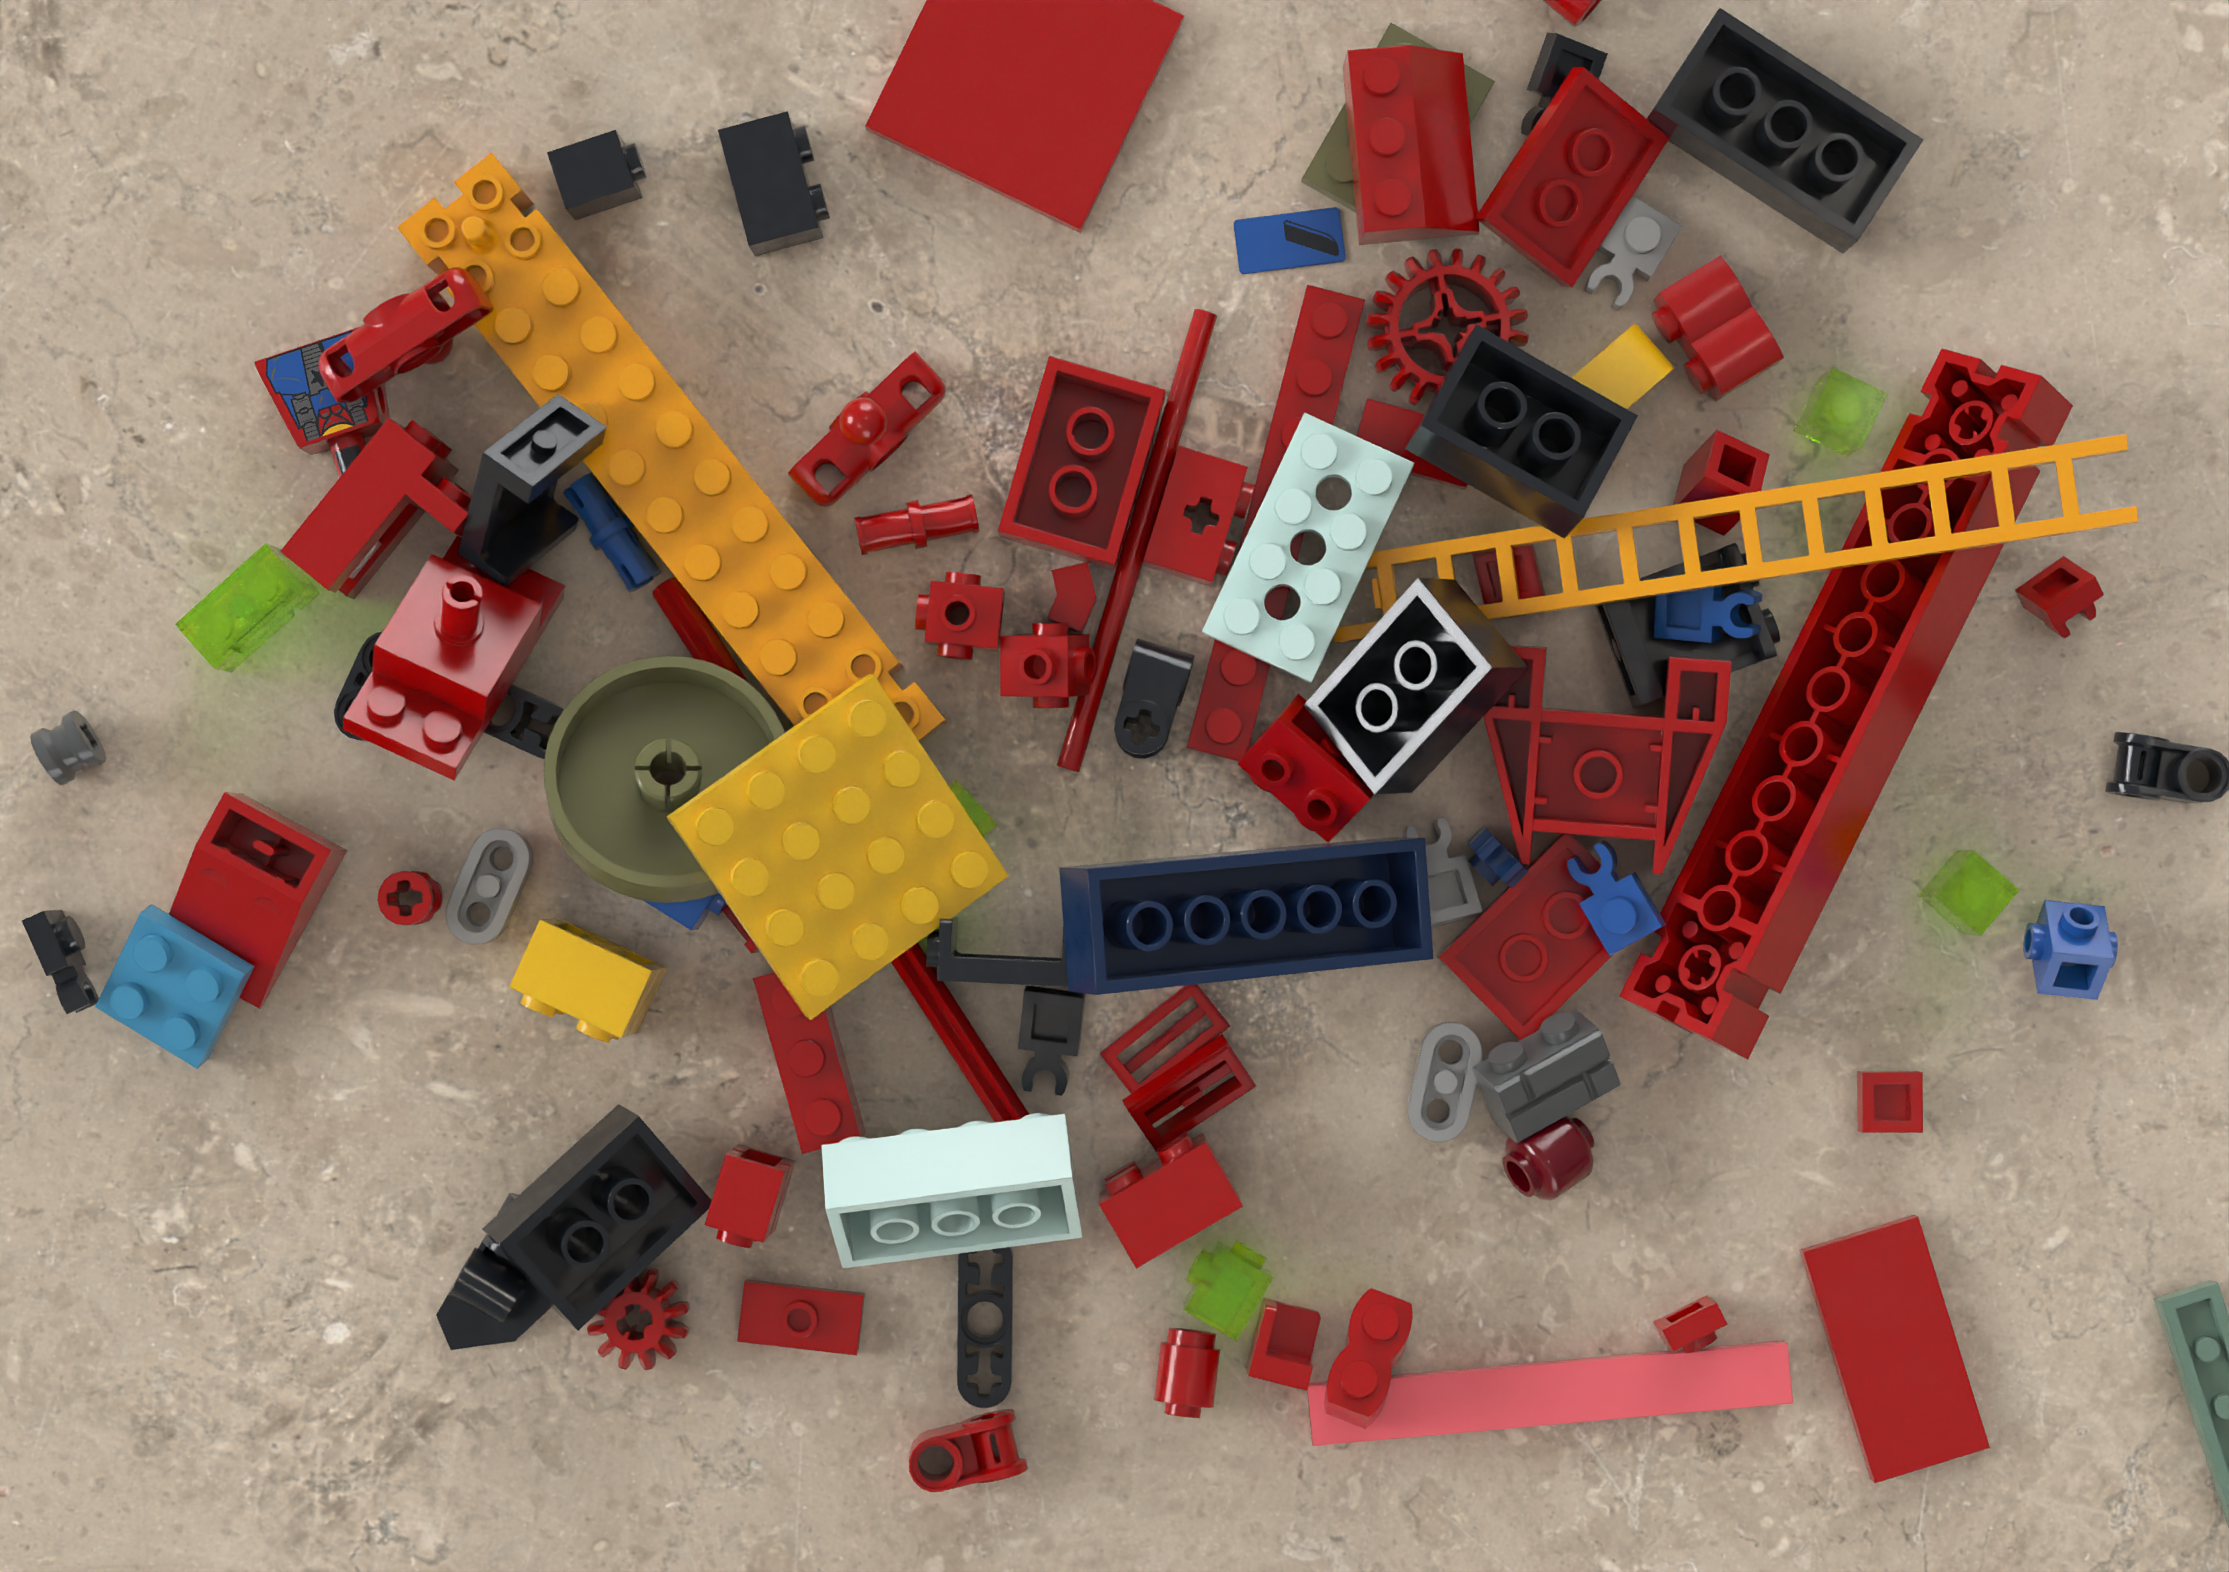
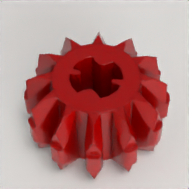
M653 1267L647 1270L642 1285H640L637 1276L597 1313V1315L604 1317V1319L597 1320L587 1327L588 1335L597 1336L606 1333L609 1338L598 1349L601 1357L609 1355L616 1347L622 1350L618 1359V1367L624 1370L628 1369L633 1362L635 1353H638L640 1364L644 1370H650L656 1365L655 1350L662 1357L671 1359L677 1353V1349L669 1337L684 1339L689 1333L688 1326L672 1319L682 1316L690 1310L689 1302L679 1301L671 1304L668 1299L678 1290L679 1283L676 1280H672L662 1290H659L655 1287L659 1278V1270ZM634 1304L641 1305L640 1313L647 1309L652 1316V1320L644 1327L643 1332L636 1331L637 1323L630 1327L625 1319L634 1309Z

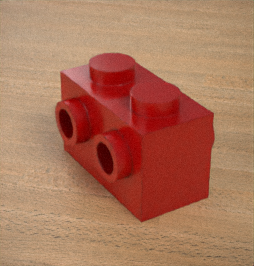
M1298 693L1255 740L1237 765L1249 774L1256 786L1266 792H1270L1292 811L1300 824L1308 830L1316 832L1329 843L1365 806L1374 793L1304 707L1307 700Z

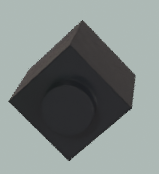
M616 130L547 152L565 209L574 220L643 198L637 182L647 178L641 156L636 144L633 143L625 146L624 141Z

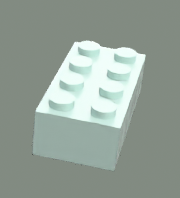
M1033 1113L1018 1120L995 1123L972 1121L957 1128L933 1131L910 1129L895 1136L872 1139L857 1136L843 1139L839 1143L821 1145L825 1209L842 1269L1082 1238L1076 1176L1065 1114L1048 1115L1045 1113Z

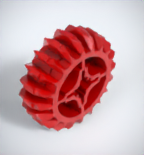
M1432 249L1427 254L1426 263L1428 270L1425 271L1415 257H1409L1404 263L1409 280L1405 279L1401 274L1391 271L1386 276L1385 281L1395 295L1378 290L1373 296V303L1387 311V313H1372L1368 315L1366 325L1372 329L1383 330L1384 334L1369 338L1367 349L1369 351L1387 349L1388 355L1380 358L1375 363L1374 368L1377 373L1386 372L1392 367L1398 370L1399 373L1393 377L1389 384V389L1393 392L1400 390L1406 380L1412 383L1415 387L1409 395L1408 402L1410 404L1417 405L1423 397L1425 390L1433 392V399L1445 376L1432 374L1419 367L1406 353L1405 347L1411 346L1412 350L1428 349L1433 351L1439 358L1442 370H1445L1447 373L1457 353L1476 324L1489 332L1495 331L1496 336L1516 347H1522L1528 343V334L1511 329V326L1519 325L1527 320V310L1520 308L1508 310L1507 305L1513 303L1520 296L1518 287H1510L1500 293L1496 287L1501 283L1506 272L1502 268H1498L1489 279L1484 277L1480 272L1485 266L1486 257L1480 254L1476 256L1470 269L1462 267L1464 257L1462 249H1453L1449 258V266H1443L1439 251ZM1448 284L1462 287L1475 294L1485 304L1490 313L1484 314L1483 310L1467 311L1461 308L1456 303L1453 290L1449 289ZM1430 287V317L1421 322L1414 323L1410 328L1399 329V316L1402 306L1415 293ZM1442 311L1444 317H1447L1450 326L1466 328L1463 333H1457L1453 340L1455 345L1452 349L1451 344L1447 343L1444 334L1429 332L1431 327L1436 329L1441 321L1439 316Z

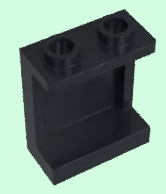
M557 394L482 453L458 554L500 584L509 585L573 533L577 528L579 518L555 501L556 485L559 478L602 445L607 427L560 394Z
M1736 543L1700 556L1702 572L1747 565L1746 553L1740 554ZM1684 562L1641 577L1640 580L1656 579L1664 575H1684ZM1758 580L1722 586V597L1726 598L1742 590H1754L1753 588L1759 586L1760 582ZM1656 596L1595 605L1632 708L1665 697L1668 656L1732 661L1731 672L1777 656L1774 644L1780 642L1778 626L1771 611L1768 608L1761 610L1759 603L1754 605L1741 604L1738 614L1740 619L1746 624L1761 625L1760 633L1748 638H1735L1725 632L1720 626V640L1713 643L1654 638Z
M958 917L940 919L939 929H935L927 937L926 965L927 967H938L937 981L1068 987L1064 927L1062 958L960 953L956 948Z

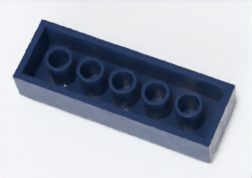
M1388 837L1059 867L1068 991L1101 995L1434 959L1425 838Z

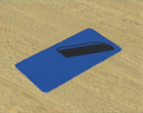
M1337 207L1234 221L1239 271L1242 274L1337 263L1345 260L1340 211Z

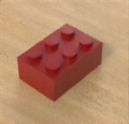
M1049 356L998 527L999 536L1079 561H1088L1090 564L1115 571L1165 401L1166 389Z

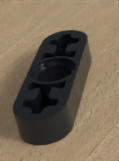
M1012 1247L992 1249L993 1253L1003 1255V1263L993 1265L991 1286L1003 1283L1004 1294L993 1290H979L971 1294L967 1293V1283L977 1286L980 1284V1266L975 1262H969L968 1257L969 1254H974L978 1251L960 1253L958 1256L957 1385L963 1399L978 1408H990L998 1405L1006 1398L1011 1388L1013 1349ZM979 1302H991L1002 1312V1326L991 1335L976 1333L968 1323L969 1310ZM967 1343L982 1348L992 1347L1001 1343L1004 1345L1003 1354L991 1351V1372L995 1375H1001L1002 1383L993 1384L990 1394H980L978 1384L968 1382L967 1376L976 1374L978 1371L980 1351L968 1354Z

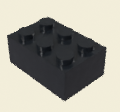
M1476 324L1457 353L1405 449L1565 539L1584 518L1638 415Z
M1417 578L1308 699L1304 707L1374 795L1413 793L1528 669V666L1455 579Z
M618 1104L482 1230L553 1309L579 1331L709 1209L712 1200L644 1121L635 1113Z

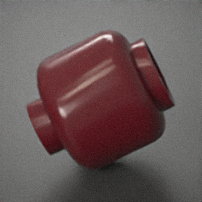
M1565 1116L1517 1144L1508 1137L1505 1147L1506 1156L1503 1158L1504 1171L1513 1186L1526 1197L1534 1195L1539 1199L1554 1200L1584 1180L1592 1172L1594 1159L1591 1149L1594 1147V1139L1588 1127L1581 1120L1575 1117L1570 1119Z

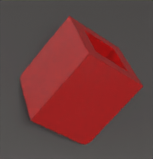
M1263 1298L1246 1365L1248 1376L1307 1391L1313 1370L1310 1360L1321 1320L1319 1312Z

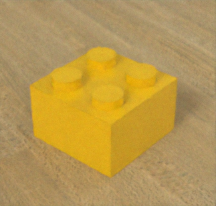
M561 918L541 919L509 987L523 993L520 1003L525 1007L554 1018L556 1013L564 1015V1013L579 1019L576 1026L577 1030L592 1038L609 1043L611 1038L618 1040L619 1038L638 1033L668 967Z

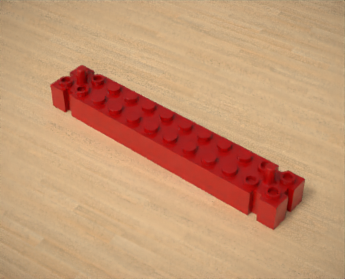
M1941 348L1920 391L1930 401L1922 416L1909 413L1880 472L2033 449L2040 446H2052L2073 405L2041 375L2001 365L1998 372L1995 373L1982 359ZM2036 466L2008 470L2015 522L2040 473ZM1991 473L1968 478L1944 480L1951 534L1999 527ZM1928 483L1881 490L1888 543L1935 536ZM1866 501L1841 551L1872 546ZM2004 544L1831 569L1660 913L1666 924L1655 930L1654 933L1662 937L1652 958L1640 953L1619 997L1690 1033H1695L1717 1046L1747 1060L1749 1059L1769 1018V1015L1758 1009L1768 989L1781 994Z

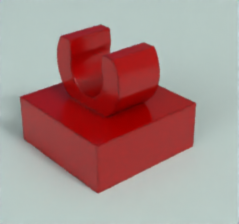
M2065 556L2015 589L2023 608L2042 620L2049 629L2062 638H2067L2071 635L2066 626V621L2076 614H2081L2089 621L2096 617V607L2093 602L2104 595L2096 577Z

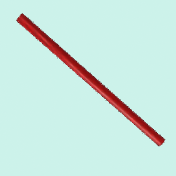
M1194 309L1093 643L1092 649L1095 652L1097 663L1095 679L1090 684V694L1077 696L1057 762V766L1071 771L1080 772L1217 319L1216 314L1205 310Z

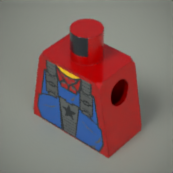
M358 328L254 362L263 383L299 449L310 455L330 450L339 478L367 445L365 438L375 435L385 421L390 418L385 383L355 402L340 403L336 402L319 372L318 363L320 355L327 348ZM348 352L341 358L353 372L354 361Z

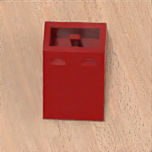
M224 792L194 847L169 915L255 966L239 998L261 1009L348 850L243 793Z

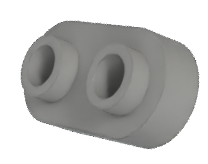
M492 829L481 834L473 843L446 907L447 925L453 935L459 940L469 944L489 943L500 937L506 930L533 865L532 848L526 838L520 833L510 829ZM501 847L508 848L513 854V863L506 870L499 869L494 863V854ZM478 902L484 903L490 911L489 920L484 925H477L471 919V909Z
M1443 1022L1435 1025L1423 1037L1419 1050L1407 1114L1413 1129L1423 1138L1433 1142H1446L1454 1139L1465 1129L1469 1120L1477 1083L1472 1068L1481 1063L1482 1046L1477 1035L1470 1028L1460 1023ZM1449 1040L1456 1041L1461 1049L1459 1058L1452 1063L1443 1062L1439 1056L1440 1046ZM1435 1099L1444 1100L1448 1106L1446 1117L1440 1121H1432L1426 1114L1428 1104Z

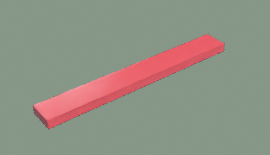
M1784 1340L1704 1347L1692 1353H1685L1681 1349L1674 1352L1669 1350L1391 1375L1384 1406L1376 1420L1366 1429L1326 1414L1324 1400L1327 1381L1309 1382L1307 1390L1313 1446L1793 1404L1788 1343Z

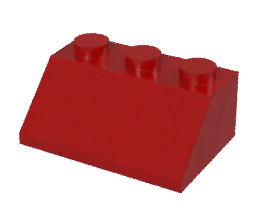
M1413 45L1347 50L1343 63V78L1359 245L1479 235V221L1475 219L1478 214L1463 53Z

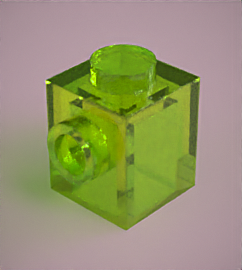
M1239 1240L1234 1242L1232 1248L1218 1241L1212 1253L1202 1249L1185 1278L1193 1286L1183 1302L1184 1311L1237 1341L1273 1279L1271 1271L1263 1267L1267 1257Z

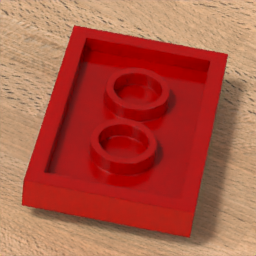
M1573 67L1475 219L1558 284L1573 288L1670 137L1584 67Z
M1562 833L1526 868L1529 872L1512 888L1508 886L1437 956L1519 1041L1536 1032L1546 1018L1553 1015L1613 956H1609L1579 904L1593 896V892L1589 886L1582 885L1574 880L1567 867V861L1577 855L1582 860L1584 867L1589 871L1597 872L1601 864L1571 834Z

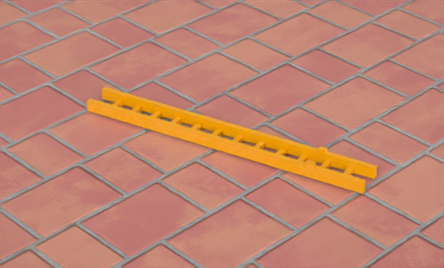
M2122 434L1582 519L1565 539L1543 526H1534L1375 551L1365 570L1377 569L1378 578L1371 579L1375 609H1382L1384 616L1398 600L1394 566L1436 560L1439 579L1456 580L1453 557L1496 550L1503 602L1478 606L1488 620L1493 621L2138 523L2139 518L2137 506L2080 514L2072 461L2127 452L2129 450L2127 435ZM2055 463L2063 517L2015 524L2008 470ZM1991 473L1999 527L1951 534L1944 480L1968 478ZM1928 483L1935 536L1888 543L1881 490ZM1865 493L1872 546L1825 553L1818 500ZM1802 503L1809 556L1763 562L1756 510ZM1740 512L1747 565L1702 572L1694 519ZM1678 522L1685 574L1641 581L1633 529ZM1617 531L1624 584L1580 590L1573 538ZM1556 541L1563 593L1520 599L1513 547ZM1378 621L1338 627L1334 635V643L1360 641Z

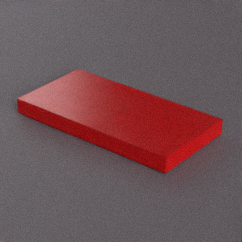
M1907 1216L1800 1249L1799 1251L1870 1480L1878 1483L1990 1448L1918 1216Z

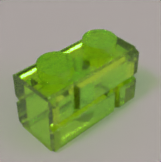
M265 543L175 624L215 669L232 673L295 616L294 610L296 608L302 610L320 594L319 590L298 566L280 552V548Z

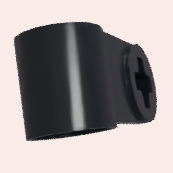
M1137 638L1122 688L1124 692L1114 727L1118 745L1125 754L1137 759H1147L1156 756L1163 750L1168 741L1177 707L1181 706L1195 655ZM1141 715L1151 717V728L1159 731L1156 737L1146 736L1143 744L1138 745L1133 743L1132 732L1125 729V726L1128 722L1132 724L1138 723Z
M2115 732L2113 742L2119 745L2113 781L2106 783L2105 792L2125 797L2147 800L2162 799L2185 804L2212 802L2221 798L2229 790V761L2219 751L2210 748L2169 742L2170 740L2155 736ZM2193 760L2202 762L2209 772L2207 787L2200 793L2189 787L2186 781L2185 772Z

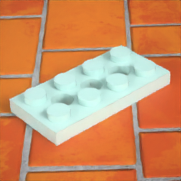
M1304 412L1202 633L1312 684L1413 469L1414 462ZM1327 478H1340L1351 489L1352 496L1349 503L1340 510L1325 509L1317 501L1316 489ZM1313 532L1324 540L1326 552L1318 563L1302 565L1292 557L1290 546L1293 539L1300 533ZM1276 587H1289L1300 598V608L1296 615L1290 619L1277 620L1271 617L1265 609V598Z

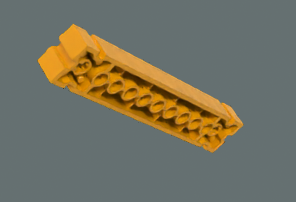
M492 152L454 181L455 185L463 193L459 198L445 208L434 197L397 227L425 264L436 274L439 275L453 267H460L470 272L477 280L494 310L474 325L539 407H542L557 394H560L607 427L602 445L584 458L583 462L794 726L868 674L876 677L920 744L948 723L916 682H913L903 690L894 679L893 675L904 667L546 218L538 209L534 210L527 217L524 216L522 212L534 203ZM448 286V287L445 288V289L449 292V294H450V295L453 297V299H454L453 292L451 291L450 287Z

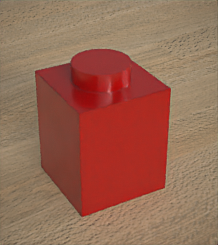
M1716 429L1683 465L1673 505L1761 491L1770 454ZM1740 512L1694 519L1695 523L1723 536L1741 520Z

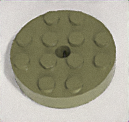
M659 656L638 659L608 670L583 687L571 699L559 716L550 735L544 761V786L549 815L554 830L568 855L585 873L603 886L619 894L634 899L660 903L686 902L719 893L672 826L667 816L785 733L784 728L772 707L754 687L733 672L716 664L689 657ZM673 770L684 776L680 782L670 785V797H666V786L654 780L656 775L662 771Z

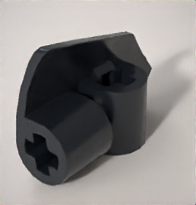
M509 1193L498 1214L519 1195ZM486 1234L478 1249L475 1247L436 1316L450 1350L515 1342L552 1306Z

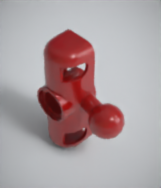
M453 267L439 274L411 294L406 293L395 296L371 310L363 319L364 325L327 348L320 355L318 363L319 372L336 402H355L396 375L412 371L423 364L435 365L443 362L450 355L453 347V338L488 316L494 308L473 275L463 268ZM448 286L454 295L452 307L449 306L444 297L439 293ZM348 352L354 361L353 372L341 358Z
M916 351L913 352L870 393L866 391L846 404L841 413L829 426L831 431L788 472L789 477L817 505L823 507L833 505L868 471L875 470L887 460L908 438V433L943 400L946 393L944 382ZM908 382H918L931 394L917 409L901 394L903 386ZM823 464H832L845 476L829 493L815 477L816 470Z

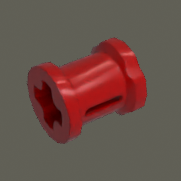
M401 871L391 874L383 881L378 891L377 901L380 911L389 921L398 925H418L429 922L435 913L441 909L443 892L441 885L433 880L428 873ZM409 888L413 891H421L423 896L422 903L414 904L412 910L409 905H400L399 894L409 891Z

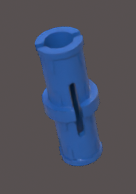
M592 472L579 478L570 485L571 487L563 491L564 496L569 500L591 533L590 543L596 551L600 549L603 551L630 593L645 586L654 579L653 577L658 576L662 572L633 531L634 524L626 514L623 516L606 492V489Z

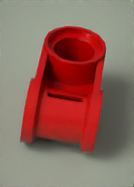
M1002 1409L968 1418L963 1422L929 1429L921 1433L913 1441L909 1451V1473L913 1481L923 1490L943 1492L974 1483L1003 1480L1027 1471L1026 1460L1019 1458L1011 1425L1016 1419L1015 1411L1013 1409ZM991 1434L996 1438L999 1457L994 1455L990 1439ZM931 1446H940L951 1453L953 1463L946 1472L931 1474L921 1467L918 1461L920 1454Z

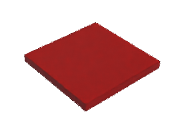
M926 0L865 125L866 130L1081 233L1184 21V15L1153 0Z

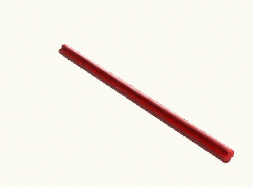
M671 577L659 584L652 591L653 597L694 659L703 660L725 668L748 682L700 607L678 579ZM916 943L891 961L994 1122L1018 1120L1029 1115L944 982L937 981V971L935 968L927 967L926 954L920 945Z

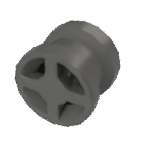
M73 710L64 715L61 725L52 730L41 728L30 736L32 747L40 763L50 777L59 785L64 786L73 781L76 771L85 766L96 768L106 762V754L97 734L78 711Z

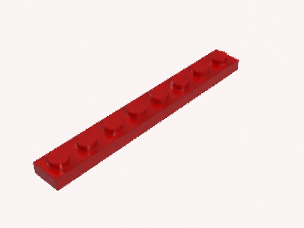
M1307 285L1237 555L1304 412L1333 425L1365 299ZM1305 532L1297 535L1290 546L1291 555L1296 561L1298 560ZM1276 587L1265 598L1264 606L1267 613L1277 620H1282L1290 591L1289 587ZM1216 639L1214 640L1187 744L1188 749L1237 762L1241 760L1249 749L1270 668L1269 664Z

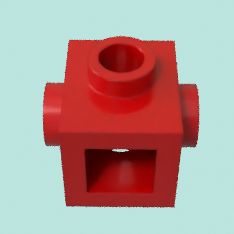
M946 572L945 582L931 581L929 595H918L915 630L925 631L924 641L927 645L938 646V657L973 660L974 650L999 652L1005 600L1003 588L981 586L982 576ZM958 607L967 608L969 610V617L965 623L953 625L949 622L950 613Z
M1048 622L1032 623V634L1000 636V696L1033 697V708H1069V697L1090 694V684L1095 679L1097 663L1095 652L1089 647V634H1068V623Z

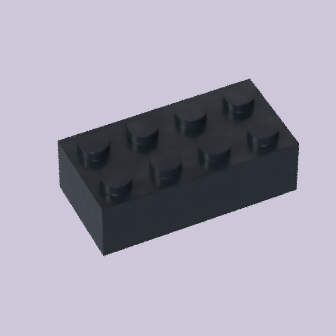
M1721 8L1718 9L1647 117L1651 123L1670 137L1669 142L1842 254L1858 242L1924 140Z

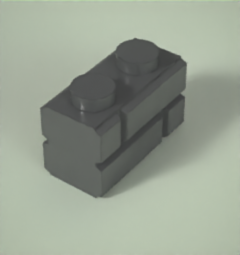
M1577 1009L1570 1013L1562 1012L1549 1016L1542 1022L1540 1030L1518 1042L1509 1041L1497 1045L1490 1051L1488 1059L1472 1068L1480 1090L1484 1094L1483 1097L1492 1119L1516 1144L1621 1085L1615 1066L1609 1058L1610 1053L1603 1034Z

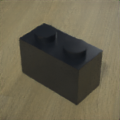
M786 111L719 129L718 133L747 242L754 256L823 239L819 221L830 219L821 184L809 185L804 164L815 160L806 127L794 128L790 115Z

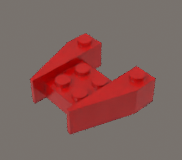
M1510 645L1528 666V669L1483 718L1520 863L1530 864L1533 831L1654 840L1652 873L1662 875L1727 724L1732 661L1668 656L1663 716L1543 708L1547 647Z

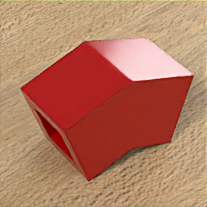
M1088 561L1051 570L1057 596L1047 619L1051 622L1068 623V629L1079 634H1083L1097 601Z

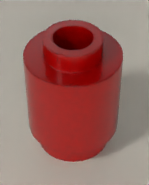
M1168 1328L1167 1342H1161L1154 1394L1155 1401L1165 1403V1414L1200 1418L1201 1407H1214L1220 1349L1215 1348L1216 1333L1183 1328Z

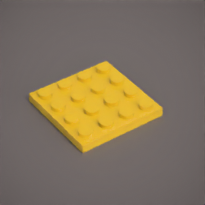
M872 674L866 675L667 816L672 826L803 1014L810 1020L940 926V919H951L1009 876L881 684Z

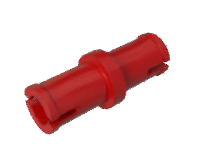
M972 494L962 498L921 506L919 501L915 500L906 502L907 508L864 517H854L862 555H866L868 552L914 544L915 549L927 547V541L979 532L978 518Z

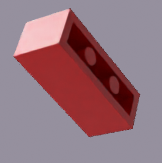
M775 972L753 978L802 1155L822 1149L821 1145L839 1143L849 1137H862L866 1130L831 1006L810 1020L803 1014Z

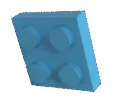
M151 904L140 912L95 1007L198 1069L209 1059L255 966Z

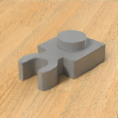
M1632 196L1598 248V251L1612 260L1609 264L1601 265L1594 270L1586 282L1585 291L1592 294L1603 279L1615 281L1619 287V294L1611 307L1619 310L1632 296L1634 288L1633 273L1648 281L1653 276L1683 226Z
M1444 817L1436 819L1433 823L1434 832L1437 836L1436 843L1426 844L1431 928L1477 917L1483 912L1466 854L1453 858L1448 856L1447 847L1451 842L1452 831ZM1414 824L1406 827L1403 837L1418 838L1417 829Z

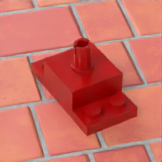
M456 536L443 559L433 554L428 558L374 644L373 670L343 717V730L454 781L562 602L566 586L531 569L526 570L511 584L502 585L458 554L462 539L459 536Z

